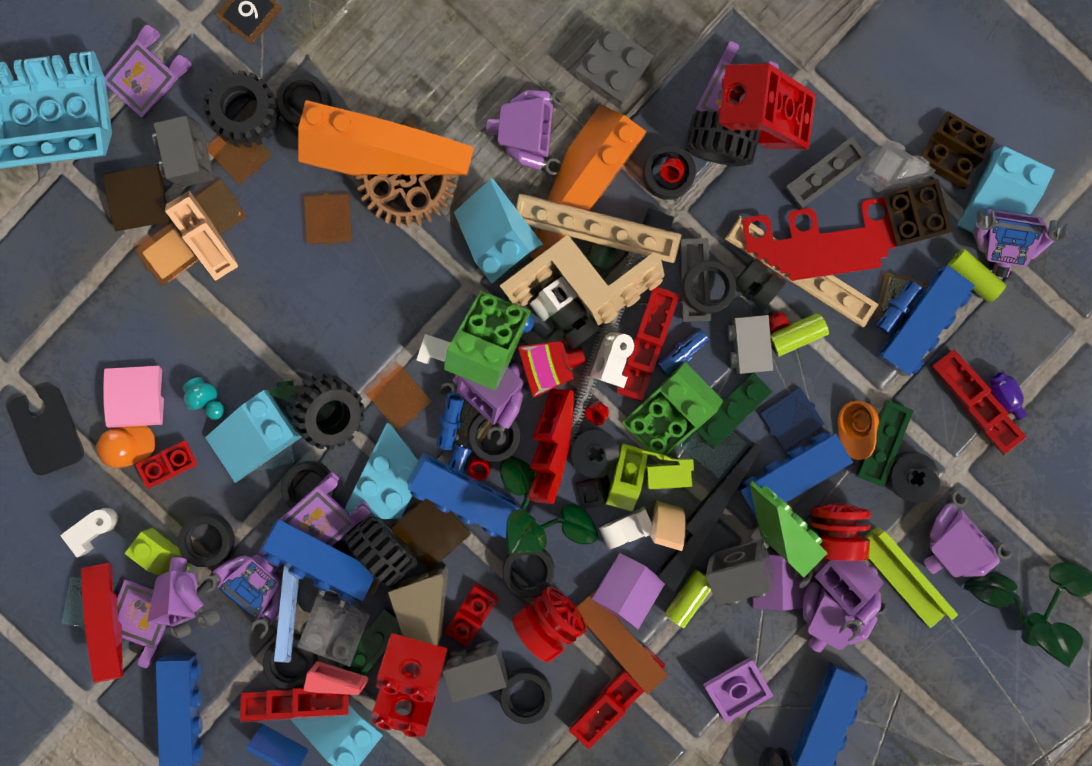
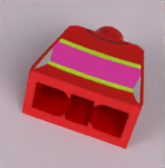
M563 341L518 347L533 398L572 380L571 367L586 363L582 347L566 352Z

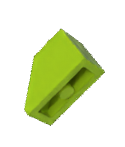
M622 444L606 504L633 512L641 492L648 458L647 453L641 452L644 449Z
M153 527L142 531L124 553L146 571L159 576L169 571L171 558H183L179 548ZM187 563V570L192 564Z

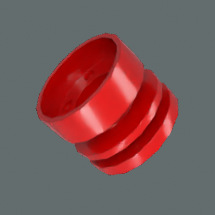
M840 503L811 507L812 516L823 518L822 520H812L810 526L823 530V534H817L823 540L819 545L827 552L822 559L861 561L870 558V539L857 536V532L870 529L871 524L858 520L871 518V510Z
M552 586L547 587L542 592V595L534 599V606H525L513 617L512 621L514 629L523 644L537 658L547 663L553 661L565 651V643L569 645L574 643L577 637H581L587 631L584 618L576 606L565 594Z

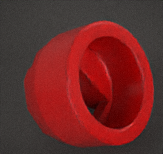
M669 158L662 165L660 173L664 180L675 183L681 179L685 167L680 159Z
M776 310V315L773 317L770 313L768 314L770 334L790 325L787 316L783 312Z
M596 401L586 409L585 416L592 424L602 425L609 416V408L602 401Z
M479 457L473 458L468 467L469 476L478 481L485 480L490 474V463ZM477 464L482 465L481 472L476 471Z

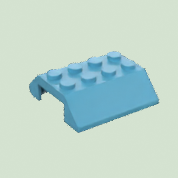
M94 51L80 52V54L70 53L69 62L74 74L68 73L60 55H54L52 58L46 56L25 59L24 61L15 60L14 71L18 81L14 80L7 63L0 62V169L106 156L112 136L106 81Z

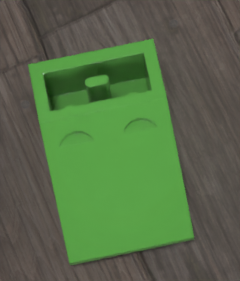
M480 290L447 349L444 370L496 391L507 370L531 311Z
M684 362L621 423L650 452L668 455L718 411L723 400ZM653 455L659 462L662 460Z
M752 481L750 488L760 536L801 576L805 577L827 554L819 545L823 540L811 529L806 532L808 529L807 524L796 513L791 516L793 513L791 507L780 497L777 498V495L766 485L760 488Z

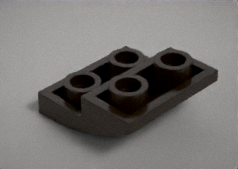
M947 111L929 138L917 162L964 190L969 186L979 164L985 160L995 138Z
M159 164L103 174L108 206L115 231L171 221V218L165 212L167 201L164 192L166 187Z
M939 179L883 194L897 247L952 232Z
M425 498L424 501L420 500L391 528L431 571L469 537L471 532L451 511L449 513L443 512L434 505V502Z

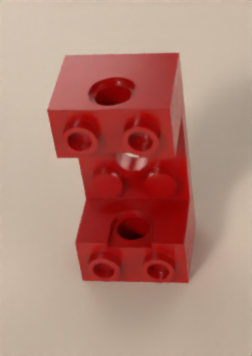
M770 63L726 65L725 75L722 78V101L718 108L719 124L730 130H761L758 144L767 149H809L816 94ZM745 93L744 99L739 103L740 97Z
M391 633L377 677L376 687L380 688L373 709L371 723L376 724L378 728L383 730L395 729L402 731L409 737L416 738L420 736L425 738L437 696L447 648ZM398 709H405L409 714L400 715L396 711Z

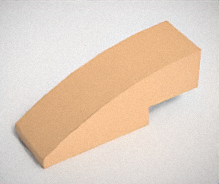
M190 191L166 204L165 212L181 231L182 238L215 281L238 267V263L221 235Z
M656 500L651 517L653 525L650 537L656 544L682 551L685 537V513L683 508Z

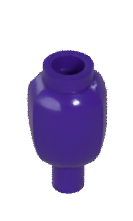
M1004 371L990 377L991 393L1007 411L1012 412L1016 420L1025 418L1027 414L1022 407L1024 395L1015 378L1006 376Z

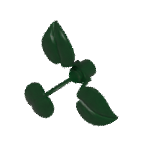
M510 456L502 460L500 476L504 486L515 495H524V501L521 505L522 510L512 511L507 518L506 541L508 554H534L541 552L547 544L544 529L557 523H562L563 534L575 543L586 545L598 541V531L592 518L584 509L577 505H566L561 510L562 517H557L541 525L537 524L534 517L525 511L530 500L527 497L536 472L530 468L528 463L519 458Z
M1057 563L1053 565L1049 570V578L1059 587L1056 589L1044 615L1031 613L1027 617H1024L1019 595L1015 594L1017 584L1007 576L998 573H987L985 576H975L964 584L963 589L969 591L979 601L991 607L1005 608L1010 606L1014 600L1019 615L1018 623L1023 625L1022 640L1030 646H1040L1049 655L1068 668L1072 665L1082 648V635L1075 628L1065 623L1057 622L1051 625L1048 622V618L1063 590H1066L1075 597H1084L1092 593V571L1073 563Z

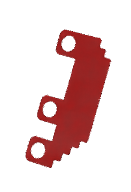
M884 198L863 201L861 208L865 224L864 228L820 234L816 212L813 209L793 210L788 215L792 238L774 241L771 222L768 216L746 217L742 222L747 252H756L758 259H767L771 267L778 266L780 273H788L791 281L880 268V259L888 257V249L895 248L897 244ZM874 203L881 204L885 209V216L879 221L872 220L868 215V208ZM806 214L811 218L812 226L808 231H800L796 228L795 219L798 215ZM754 221H761L766 226V233L761 238H754L749 233V226Z

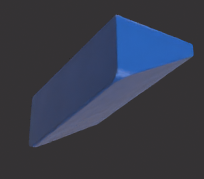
M265 725L260 726L246 748L248 752L273 766H301L308 753L307 748Z

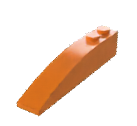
M307 100L305 101L298 127V162L352 176L376 174L377 176H388V174L467 175L474 151L472 146L419 129Z
M600 104L568 148L547 200L591 211L643 140L646 131L625 115ZM536 228L534 233L543 245L529 257L536 259L566 235Z

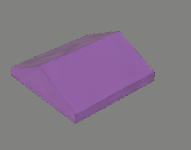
M619 553L591 600L638 630L665 583L646 566Z
M768 553L774 568L772 591L760 598L752 597V608L781 611L803 608V597L806 587L800 588L799 585L806 578L798 576L793 579L796 570L778 553Z
M752 657L747 658L703 684L726 723L773 697Z

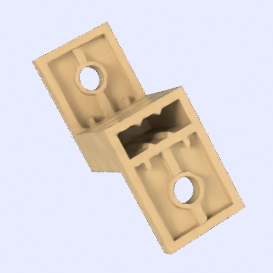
M566 235L501 284L500 287L513 304L525 306L534 299V294L557 280L558 276H563L577 295L579 301L599 326L603 322L605 324L611 322L618 315L617 311L625 305L630 307L640 299V294L645 290H653L660 285L665 275L661 259L653 252L608 286L569 235Z

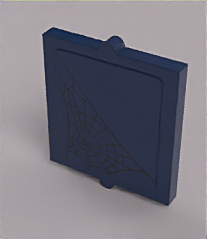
M800 387L759 413L770 429L769 434L775 436L784 451L825 425L814 409L815 404L810 403Z

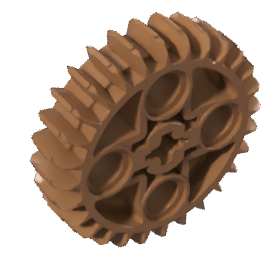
M372 174L355 176V179L363 182V185L358 186L357 190L359 192H366L361 197V200L363 202L371 201L367 209L373 211L378 208L375 213L378 219L385 214V223L390 224L394 218L395 226L400 227L402 220H405L406 226L411 228L412 220H415L420 227L422 226L421 218L425 217L429 222H432L430 215L432 212L437 216H441L438 207L440 205L444 208L449 207L444 199L445 197L449 199L454 198L453 194L448 190L449 188H457V185L450 181V179L457 178L458 175H441V184L433 199L425 183L440 175H410L411 181L409 182L403 179V174H388V176H375L373 178ZM381 183L389 185V191L384 196L376 194V188ZM419 194L425 195L427 198L426 204L420 208L414 207V197ZM403 196L411 211H399L387 206L386 203H390Z

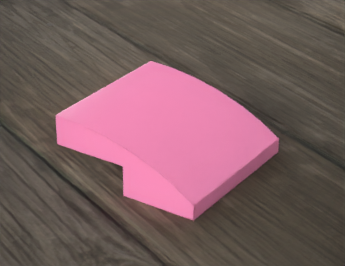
M160 366L104 369V413L108 428L163 424L164 398L161 396L162 369Z

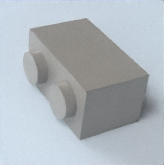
M769 316L731 319V325L727 327L728 339L733 341L734 352H730L731 368L736 369V374L773 371Z

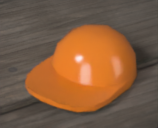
M851 401L843 406L838 416V438L850 458L856 460L867 459L872 455L875 450L879 425L877 411L871 404L864 401Z
M147 425L111 428L100 436L96 444L97 456L102 463L113 468H123L148 459L154 452L155 436Z

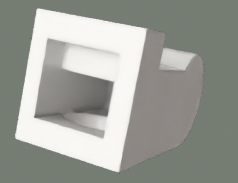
M562 276L539 293V296L530 303V306L542 322H544L574 300L577 295ZM558 287L565 292L566 298L560 294Z
M617 332L608 333L602 341L590 377L624 388L627 377L622 376L627 357L631 355L634 349L632 338L629 335Z
M425 334L417 361L429 364L432 357L445 362L447 349L451 342Z
M642 507L601 526L599 531L607 549H613L643 536H649L652 523L646 509Z
M110 508L95 510L60 536L76 557L83 556L94 548L90 541L102 533L113 530L117 526L118 515Z

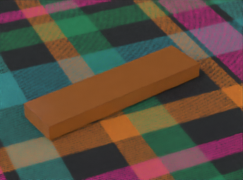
M594 591L576 608L584 618L586 625L648 695L668 677V674L617 616L591 600L595 594Z

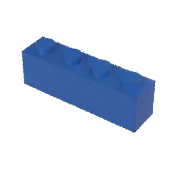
M949 266L939 268L910 309L909 315L903 317L875 357L902 376H910L911 373H917L924 363L922 360L927 351L931 352L939 343V334L943 329H948L955 321L956 316L954 314L957 309L965 306L972 297L970 291L975 285Z
M826 431L821 432L811 439L813 443L805 448L802 445L788 452L789 457L781 462L775 460L764 467L765 472L760 475L751 474L741 481L742 485L737 490L752 515L757 519L750 488L752 481L760 488L766 485L777 495V498L780 497L786 503L852 464L853 461L837 434H827Z
M425 453L421 455L407 480L410 494L422 501L426 498L434 502V505L441 511L446 513L452 511L458 514V517L463 522L470 525L476 523L482 526V529L487 534L494 537L500 535L506 538V524L509 514L514 510H522L517 500Z
M281 520L274 522L258 552L264 555L263 560L277 567L280 563L289 568V574L299 579H303L305 576L314 581L313 586L325 592H328L330 589L339 594L338 599L351 605L353 602L358 603L364 600L375 578L358 560Z
M197 654L164 655L156 661L159 766H197L203 759L204 749L203 745L199 742L203 720L202 717H199L198 709L202 702V692L198 690L201 665L197 663Z
M830 662L791 758L794 766H836L835 759L838 752L842 751L847 741L846 732L849 725L852 726L856 720L858 703L865 698L867 693V680L861 674Z

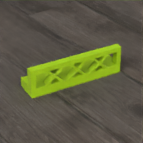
M875 527L865 536V538L870 539L869 560L929 628H932L944 616L951 620L958 616L955 610L884 530Z

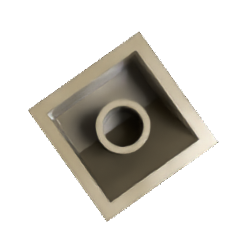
M447 565L401 580L394 588L388 591L404 637L438 646L443 628L448 578Z

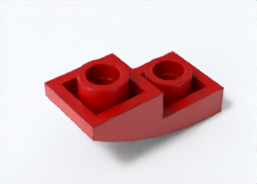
M185 440L135 465L146 488L150 489L197 466L198 463Z
M476 582L444 633L467 647L499 597Z

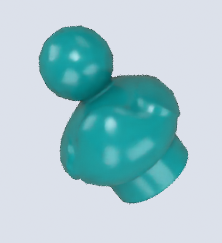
M201 377L191 379L182 387L185 393L183 402L187 409L197 410L205 407L206 415L213 420L220 419L223 416L225 404L215 401L217 390L213 385L205 383Z

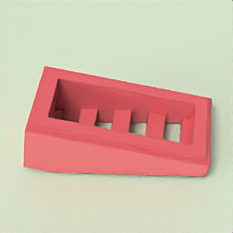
M317 661L307 673L304 691L359 695L367 684L368 677Z

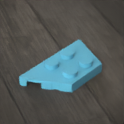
M388 422L348 500L345 510L349 514L364 501L371 507L369 510L370 514L381 519H400L413 496L408 489L407 480L419 459L415 457L410 447L399 436L391 423Z

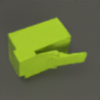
M641 450L642 453L655 455L659 459L677 461L675 463L646 464L645 475L648 489L692 487L691 471H694L692 458L675 459L664 454Z

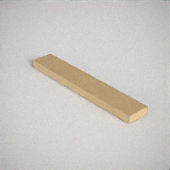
M519 194L516 205L517 211L529 226L644 256H649L655 252L661 260L671 263L675 262L682 234L525 194Z
M739 216L724 240L751 258H758L756 252H747L742 225L744 218ZM752 223L749 226V233L754 238H761L766 233ZM767 259L761 260L770 270L861 328L865 327L879 305L833 275L791 281L788 273L781 274L778 266L771 267Z

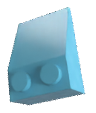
M1005 146L993 151L958 223V227L973 233L977 222V211H982V216H986L988 209L1031 215L1043 196L1055 170Z
M493 178L488 180L454 211L474 261L491 283L508 275L543 245Z
M263 390L241 405L205 438L236 483L300 439L301 436L289 423L288 417L290 416L279 399L270 395L269 391Z
M350 695L349 715L290 719L332 766H359L385 733V730L371 723L372 713Z

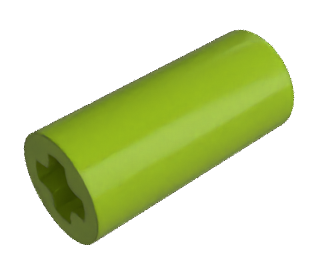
M965 248L960 250L947 264V266L975 285L973 290L988 303L994 301L1007 286Z
M818 312L771 333V348L775 355L780 357L829 335V330L823 316Z
M695 569L664 613L665 616L682 628L686 627L711 591L705 574Z

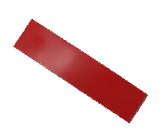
M659 287L651 291L633 341V352L628 356L622 376L627 377L624 388L618 386L616 394L639 402L643 401L650 377L653 374L660 350L664 344L680 296L679 294Z
M954 349L932 366L957 402L1003 456L1027 438L1008 417V411L991 394L992 390Z
M551 389L532 437L539 442L530 466L532 470L537 472L527 497L533 502L554 504L569 450L574 392L571 389Z
M109 563L81 568L84 624L93 682L99 683L123 678L122 625L118 622L117 595L113 592L112 566Z
M645 645L644 648L664 669L665 663ZM623 668L569 728V732L589 750L626 714L627 708L645 691Z
M304 688L241 693V722L349 715V694L304 691Z

